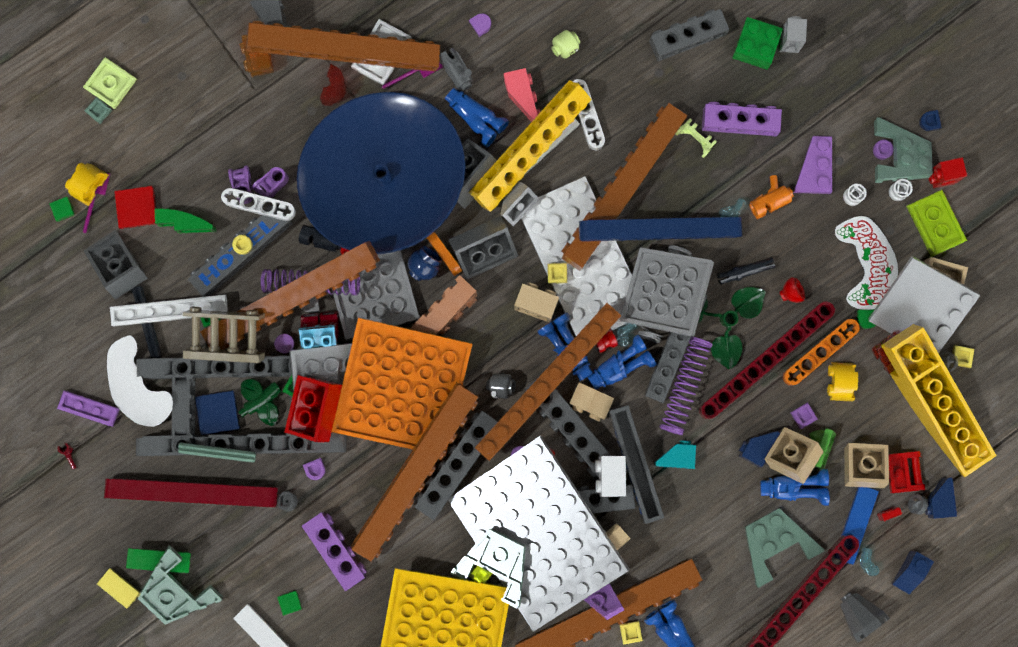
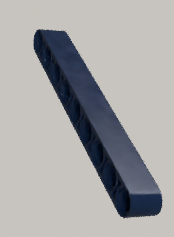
M741 217L579 221V241L743 237Z

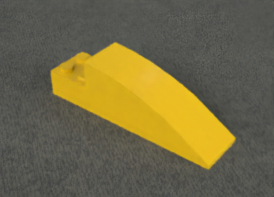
M912 324L881 345L895 369L890 373L891 377L927 431L963 477L968 476L996 457L994 450L924 327Z

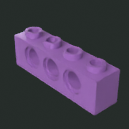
M709 102L703 108L702 131L777 136L781 130L782 110L776 109L774 106L757 108V105L741 107L736 103L720 105L718 102ZM718 114H725L727 116V120H721ZM743 115L746 118V121H739L737 116ZM756 117H763L765 123H759L756 120Z
M321 512L302 525V527L343 589L347 591L367 577L365 575L367 570L361 562L357 563L354 558L356 556L355 552L351 550V546L347 547L343 542L345 537L340 530H335L332 525L334 521L328 513L325 515L324 512ZM324 528L330 532V537L327 540L323 539L320 535L321 530ZM333 545H338L341 548V553L338 556L333 555L331 552ZM344 561L351 563L352 569L350 572H345L342 569Z

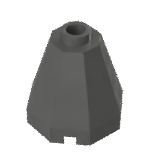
M849 592L841 598L843 603L840 604L851 636L856 643H859L890 619L883 610L857 593L852 595Z

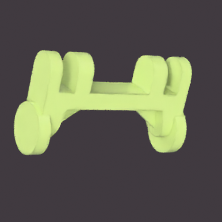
M690 118L675 134L677 136L683 133L692 135L701 143L704 153L702 157L705 158L711 151V148L717 143V140L710 143L711 135L705 139L695 130L698 126L697 123H694L692 126L689 125L692 122Z

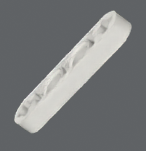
M581 79L574 80L573 82L583 87L584 91L591 98L586 82ZM591 98L589 102L590 108L587 111L582 110L578 116L588 146L592 150H600L604 146L605 137ZM593 119L596 122V126L588 128L585 125V121ZM596 130L599 131L595 133L596 138L601 139L599 145H596V143H592L594 139L592 133Z
M233 188L225 189L221 195L222 201L229 207L284 221L292 220L296 213L295 208L288 202ZM231 193H233L234 197L240 199V205H238L239 202L234 199H232L229 202L226 196H230ZM252 197L255 202L252 207L244 205L246 198ZM266 202L273 204V209L270 212L263 211V205ZM277 204H280L278 207L282 210H286L289 207L291 214L284 216L283 212L277 211Z

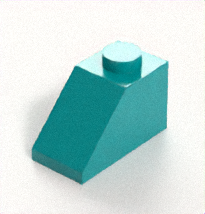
M680 441L679 444H674L654 462V466L695 469L696 445H691V441Z

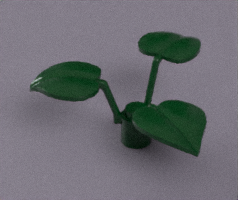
M755 287L737 290L731 298V303L736 309L722 314L705 312L708 307L707 299L705 301L698 323L702 321L703 315L720 318V323L727 328L724 337L715 338L711 347L713 358L727 369H732L737 364L742 353L740 338L736 335L728 336L731 326L738 323V312L745 319H752L759 315L763 307L765 290Z

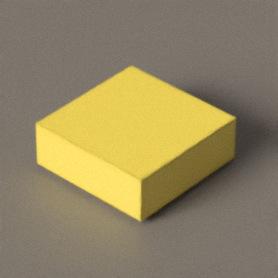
M567 263L547 264L548 284L567 283Z
M957 345L953 346L952 353L958 358V366L971 368L974 349Z
M639 621L619 625L623 645L643 641Z

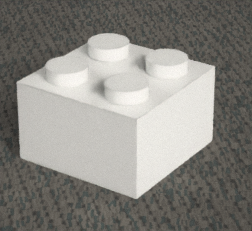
M600 456L599 460L595 461V471L599 472V480H596V492H599L601 497L626 496L625 456Z

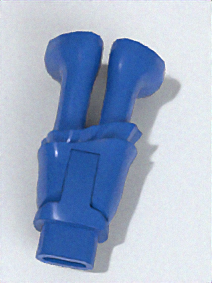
M568 312L537 331L540 336L549 338L556 347L553 351L558 353L557 356L574 339L567 327V322L570 319ZM554 326L558 329V331L560 332V334L562 335V337H563L564 340L566 341V343H567L566 346L562 343V341H561L560 338L558 337V335H557V333H556V331H555ZM587 356L572 370V374H576L580 381L593 373L589 367L590 363H587Z
M638 334L633 338L632 346L622 353L618 350L616 355L613 354L597 370H593L595 373L588 376L595 390L601 386L606 387V385H611L623 380V378H627L626 375L640 366L655 367L657 365L649 351H645L636 359L623 365L624 361L647 349Z
M828 469L820 470L817 475L808 476L804 484L787 476L760 480L761 496L796 501V498H816L822 505L829 506L830 498L827 487L800 489L802 485L828 486Z

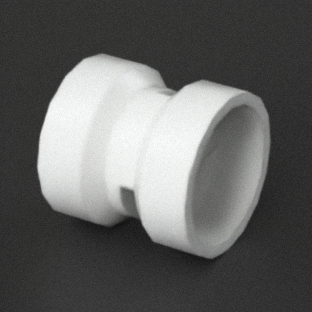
M906 179L897 180L889 188V196L895 201L904 200L912 192V184Z
M861 184L851 185L843 194L845 203L850 206L858 205L865 199L866 189Z

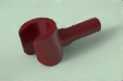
M65 443L67 446L65 452H63L62 447L58 446V452L65 455L72 470L76 469L77 467L71 455L72 446Z

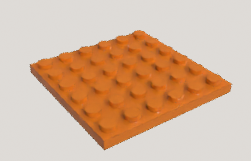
M358 317L332 432L413 450L456 382L463 386L472 343Z

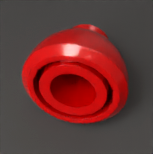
M795 277L789 278L785 282L783 290L780 291L781 298L784 301L788 300L794 303L803 302L805 300V292L801 283Z

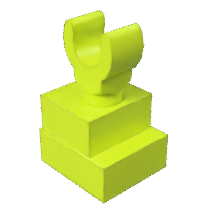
M477 565L469 577L476 582L486 583L493 573Z

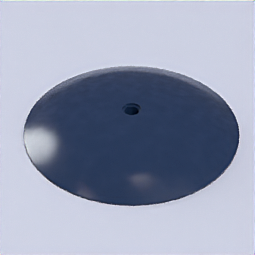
M380 92L360 96L342 104L329 113L309 136L301 153L297 171V189L301 206L311 224L321 235L346 250H352L369 240L377 254L392 253L406 249L430 236L444 223L453 211L460 197L465 179L464 150L461 140L449 119L425 100L396 92ZM386 173L384 177L379 178L380 174Z

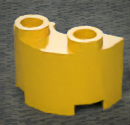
M81 162L76 166L72 177L67 180L65 188L68 189L72 197L89 206L96 196L95 190L103 185L109 174L92 164Z
M831 362V365L828 367V376L832 377V384H828L827 388L830 400H855L854 390L857 391L858 372H855L856 364Z

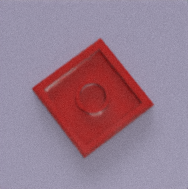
M153 186L114 191L119 229L155 225L156 203Z

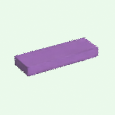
M63 391L57 407L59 410L111 427L114 426L119 412V408L68 391Z

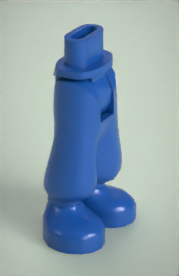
M453 88L445 97V100L450 103L449 106L453 108L476 134H482V144L486 148L494 142L497 133H502L509 124L508 119L505 117L497 118L492 110L464 94L463 91L459 92ZM489 123L493 129L489 128L486 124Z
M675 600L668 601L659 607L667 623L663 621L658 610L652 611L644 618V622L647 625H655L656 634L668 647H695L681 617L674 613V610L677 608Z

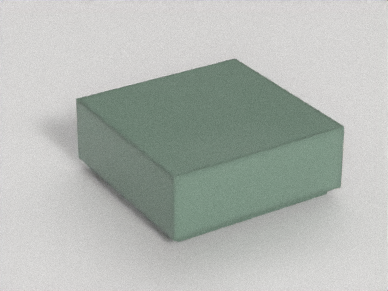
M96 97L84 111L101 124L111 113L112 109Z

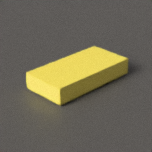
M109 568L97 583L125 608H129L140 593L139 590L112 568Z

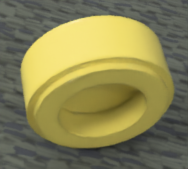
M238 235L234 238L232 247L238 254L246 255L252 250L253 244L246 235Z

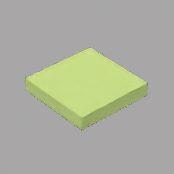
M105 57L83 88L113 109H116L137 79Z

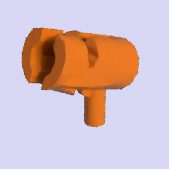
M777 175L770 176L771 188L767 194H761L749 204L756 219L765 216L767 210L769 213H772L792 202L794 197L792 190L784 185L779 187Z

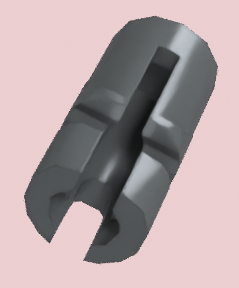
M450 48V53L447 54L444 51L439 55V62L445 68L447 75L451 78L458 90L462 89V91L469 89L473 82L472 72L470 69H467L459 53L454 48Z

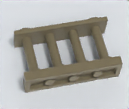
M190 307L189 310L183 312V316L192 317V345L183 351V359L260 363L265 360V352H258L256 348V320L265 318L264 313H258V310H246V312L202 310V307ZM200 317L210 318L211 346H209V349L202 348L200 345ZM218 318L229 319V348L227 350L220 349V346H218ZM237 319L248 320V349L246 351H241L237 347Z

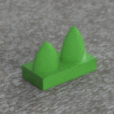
M830 429L816 430L809 434L810 438L818 442L823 450V454L815 465L816 468L821 470L825 468L836 437V433Z

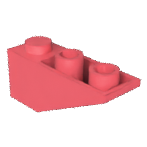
M526 68L504 73L508 97L532 122L540 113V109L536 110L535 107L537 97L535 91H531L530 85L533 84L531 74H527Z

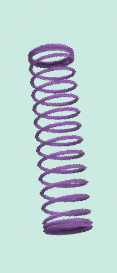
M264 269L261 274V289L264 293L269 291L272 293L270 289L272 271ZM278 269L274 272L275 291L278 290L279 285ZM285 269L281 275L282 287L286 285L287 274ZM292 269L289 272V283H291V272L292 281H294V273ZM297 270L296 279H298V272L299 278L301 277L300 270ZM267 272V289L265 290L264 279ZM285 273V281L283 283V274ZM360 277L357 278L356 291L355 280L350 282L348 279L349 290L346 294L343 289L345 281H343L340 293H337L336 290L330 293L329 289L326 290V293L328 292L330 295H333L335 292L337 295H340L343 292L344 295H348L350 292L353 296H357L360 291Z
M697 337L690 338L689 343L693 346H687L686 349L690 353H685L683 355L686 359L690 361H681L682 365H684L687 368H679V371L685 375H677L676 377L682 382H674V385L680 389L671 390L677 396H670L669 399L677 404L668 403L667 406L674 411H664V413L671 418H662V420L671 426L664 424H660L659 426L663 430L678 435H683L684 429L675 426L665 420L676 421L686 424L687 422L680 420L666 412L675 413L689 417V415L681 411H678L669 405L683 407L690 410L691 407L683 405L673 400L672 398L682 399L690 402L694 401L684 396H681L674 391L685 392L693 395H696V393L688 391L678 386L677 384H684L699 388L696 385H693L689 382L682 380L681 378H679V376L701 381V379L691 376L680 369L695 371L703 374L702 371L691 368L683 362L698 364L704 367L706 366L704 364H701L688 358L685 355L697 356L704 359H708L707 357L701 356L690 351L688 348H695L706 352H711L710 350L701 348L697 345L707 348H711L713 345L712 343Z

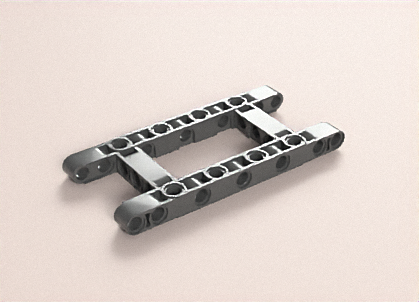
M265 356V360L261 361L265 363V369L262 372L257 371L258 363L183 358L137 359V377L172 379L173 406L172 436H143V438H136V456L190 455L178 452V446L181 441L185 440L187 444L218 447V443L222 439L225 440V448L250 451L256 454L347 452V435L331 433L330 442H314L302 438L304 445L300 449L295 446V441L301 437L288 433L195 436V378H290L292 375L290 356ZM186 363L188 369L185 373H181L180 367ZM221 363H225L226 370L220 373L218 367ZM288 395V397H290V406H291L292 396ZM259 439H263L265 441V446L263 449H258L257 447V441Z

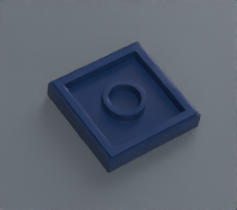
M235 391L195 397L201 435L240 429Z

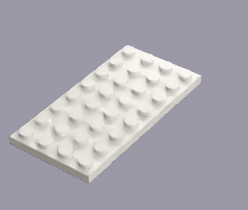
M582 177L538 197L537 202L521 218L547 276V264L567 263L561 259L564 255L561 252L567 242L571 244L575 239L572 235L579 227V221H583L587 213H593L596 208L593 206L596 198L586 177ZM601 241L581 271L567 263V283H551L556 295L559 297L564 312H568L570 316L569 323L575 336L581 332L606 303L613 307L620 315L622 314L632 274L616 241ZM619 319L611 329L615 330L628 323L622 322Z

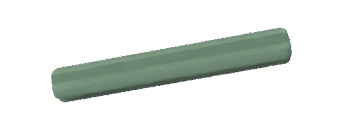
M180 443L178 446V452L182 454L245 462H255L256 453L250 451Z

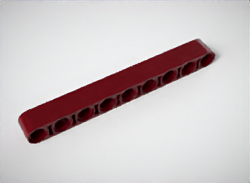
M826 301L814 307L707 399L699 408L701 417L712 419L720 414L828 321L835 312L833 304ZM822 306L827 308V316L821 314L820 308ZM807 319H811L814 322L813 328L807 327ZM793 331L799 333L800 338L798 341L792 338L791 334ZM778 343L785 346L784 353H780L777 350ZM764 356L770 357L771 364L769 366L763 363L762 359ZM749 368L756 370L757 375L755 378H751L748 375ZM735 380L742 383L740 391L736 390L733 386ZM720 393H725L728 396L726 403H722L719 400ZM706 405H710L713 408L714 412L711 416L706 415L704 412Z
M105 478L104 498L276 507L278 488Z
M842 535L745 647H754L758 642L762 643L763 647H773L858 550V539L852 535ZM848 538L853 542L850 549H846L844 546V542ZM838 553L840 561L833 564L831 557L833 554ZM821 568H825L827 576L821 579L818 572ZM808 583L814 584V591L812 593H807L805 590ZM795 598H800L802 601L801 606L798 608H794L792 605ZM782 613H788L789 619L787 622H780L779 617ZM773 627L776 629L775 636L767 637V630Z

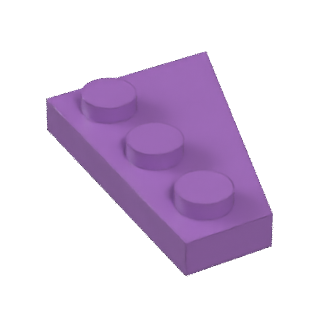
M813 136L811 138L793 193H832V137Z
M610 584L584 599L606 620L624 611Z

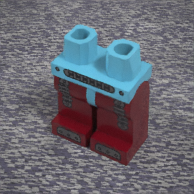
M338 311L320 313V323L318 313L301 315V326L299 328L301 348L337 345L340 331Z

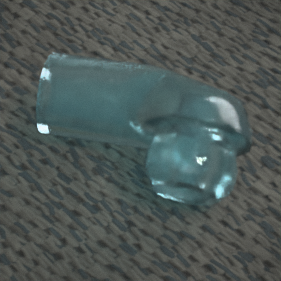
M739 198L734 206L721 208L719 215L720 217H739L747 203Z
M627 323L618 329L617 343L619 346L627 347L629 345V333L638 328L637 325Z
M863 547L860 566L867 575L877 576L879 574V567L875 566L871 561L872 549Z

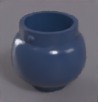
M422 246L420 250L413 252L408 259L409 274L418 281L430 280L439 272V265L442 259L431 248Z

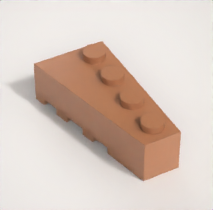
M459 275L455 279L458 283L454 287H448L443 292V299L435 301L429 308V313L423 314L410 329L438 336L441 334L443 336L451 328L449 326L453 320L457 322L464 315L462 311L466 307L471 308L477 301V291Z

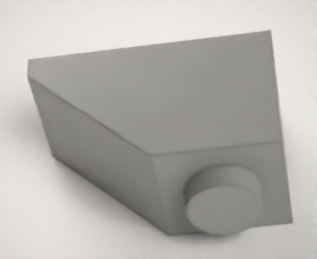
M518 181L511 192L505 195L501 215L514 226L539 198L528 186Z

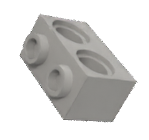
M792 16L786 20L782 27L780 52L799 53L806 42L807 19Z

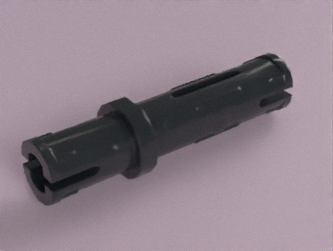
M772 257L755 263L741 267L736 266L732 270L717 273V278L720 279L718 282L720 285L735 280L740 281L742 278L775 269V264H769L774 262Z

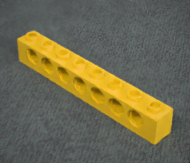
M569 80L468 192L483 208L490 212L496 208L505 195L511 192L514 185L536 164L540 156L561 136L566 127L575 120V117L587 107L591 98L578 83Z

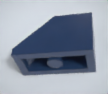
M776 431L748 439L747 442L743 441L738 450L741 452L739 457L757 467H763L766 462L765 457L780 433Z
M942 478L926 498L928 508L925 514L931 519L957 517L953 478Z
M910 550L892 585L910 595L925 579L934 561L917 551Z

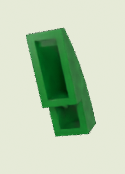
M155 209V224L159 227L174 226V231L178 234L216 232V228L212 224L192 214L172 209Z
M128 548L126 568L153 571L166 550ZM176 551L182 556V561L169 572L189 573L191 553Z

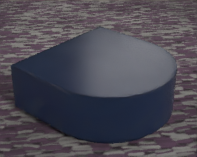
M938 110L926 112L920 117L919 124L923 130L935 131L942 128Z

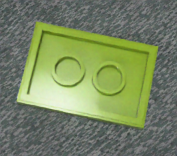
M942 190L906 206L931 257L967 241Z

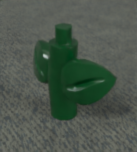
M253 379L244 380L241 383V393L247 402L243 404L244 407L238 412L244 417L248 413L252 415L257 411V416L263 423L274 426L278 419L279 410L272 401L282 391L275 382L271 383L263 391L259 381Z

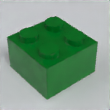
M747 17L741 29L732 58L768 70L783 28Z

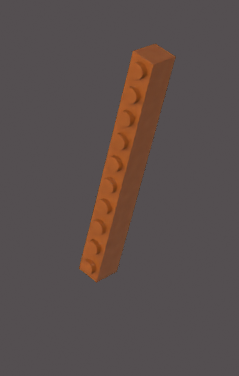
M253 21L248 24L246 51L436 71L439 67L440 45H436L432 41L419 43L414 39L402 41L396 37H387L385 39L379 38L377 35L360 36L359 33L355 32L342 34L338 30L325 32L319 28L308 30L303 29L301 26H291L290 28L283 27L282 24L278 23L265 25L263 22Z
M668 103L666 108L663 106L656 114L658 117L655 123L651 121L645 130L648 132L645 138L643 136L639 138L635 144L638 147L636 151H630L625 159L627 162L625 167H619L614 174L617 177L614 182L610 181L604 189L607 193L603 198L598 197L593 205L596 207L593 213L588 212L583 221L617 219L688 115ZM578 227L572 235L575 238L571 244L567 242L561 252L564 255L561 259L581 271L601 241H579Z
M369 240L237 312L258 310V313H264L265 318L256 320L257 332L261 330L260 326L266 323L269 326L278 321L277 316L282 314L285 317L293 313L294 310L292 308L298 305L302 308L310 304L309 299L313 297L319 299L327 295L326 290L331 287L333 291L342 287V282L346 279H349L350 282L360 277L359 272L365 270L368 273L377 268L376 263L380 262V259ZM229 319L218 321V346L224 350L229 347ZM237 319V342L245 338L244 334L248 332V320ZM209 326L200 331L208 347L211 346Z
M606 303L479 442L475 449L490 461L622 315Z
M456 382L352 542V551L371 562L374 557H379L383 550L381 546L392 537V529L403 520V512L406 508L409 509L415 500L413 498L416 492L420 493L425 485V478L427 475H432L436 468L434 466L438 459L441 460L446 453V446L455 440L457 436L455 432L459 426L463 427L468 419L466 415L477 406L478 396Z
M688 558L617 593L616 596L624 611L606 620L590 606L515 643V647H575V643L580 640L586 642L592 639L594 633L599 631L604 633L610 630L611 625L617 622L619 625L629 620L628 617L633 614L639 616L647 611L646 608L651 605L657 607L663 604V600L668 597L673 599L682 594L681 591L686 588L692 590L698 587V582L702 581V578L693 560Z

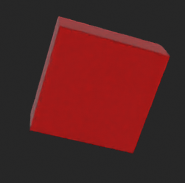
M892 507L879 512L877 516L879 521H886L902 515L899 507Z

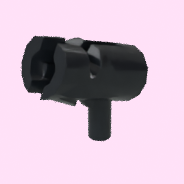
M302 226L299 234V243L309 246L313 241L314 248L337 252L338 249L341 250V247L327 240L314 226Z

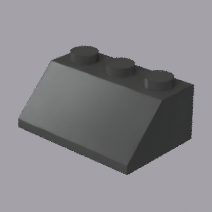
M467 139L462 144L465 155V179L457 204L464 209L474 199L468 192L497 161L490 153L470 139Z
M501 216L449 239L467 280L518 257L508 228Z

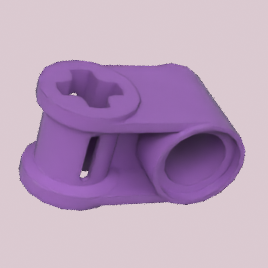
M248 165L241 169H228L233 189L247 190V192L253 193ZM246 198L244 204L250 203L253 198Z
M274 167L262 178L258 179L251 188L256 190L260 196L273 198L288 183L289 177L283 169ZM282 173V179L275 181V175Z

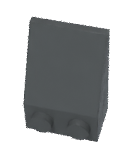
M252 0L250 2L256 15L265 25L278 23L282 24L283 27H287L286 16L283 12L285 7L281 0Z
M116 230L83 250L103 286L115 300L148 279Z

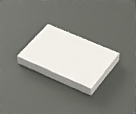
M380 19L370 35H377L379 38L385 39L387 37H396L402 41L412 39L408 34ZM353 63L351 66L352 69L381 85L386 84L395 68Z

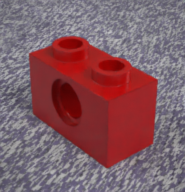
M963 157L938 163L932 168L933 174L928 179L930 184L933 185V189L958 183L967 177Z

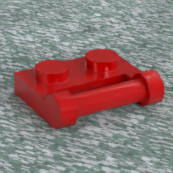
M920 451L888 454L890 493L926 490L925 484L922 481L919 457H921ZM907 458L912 460L915 485H911Z

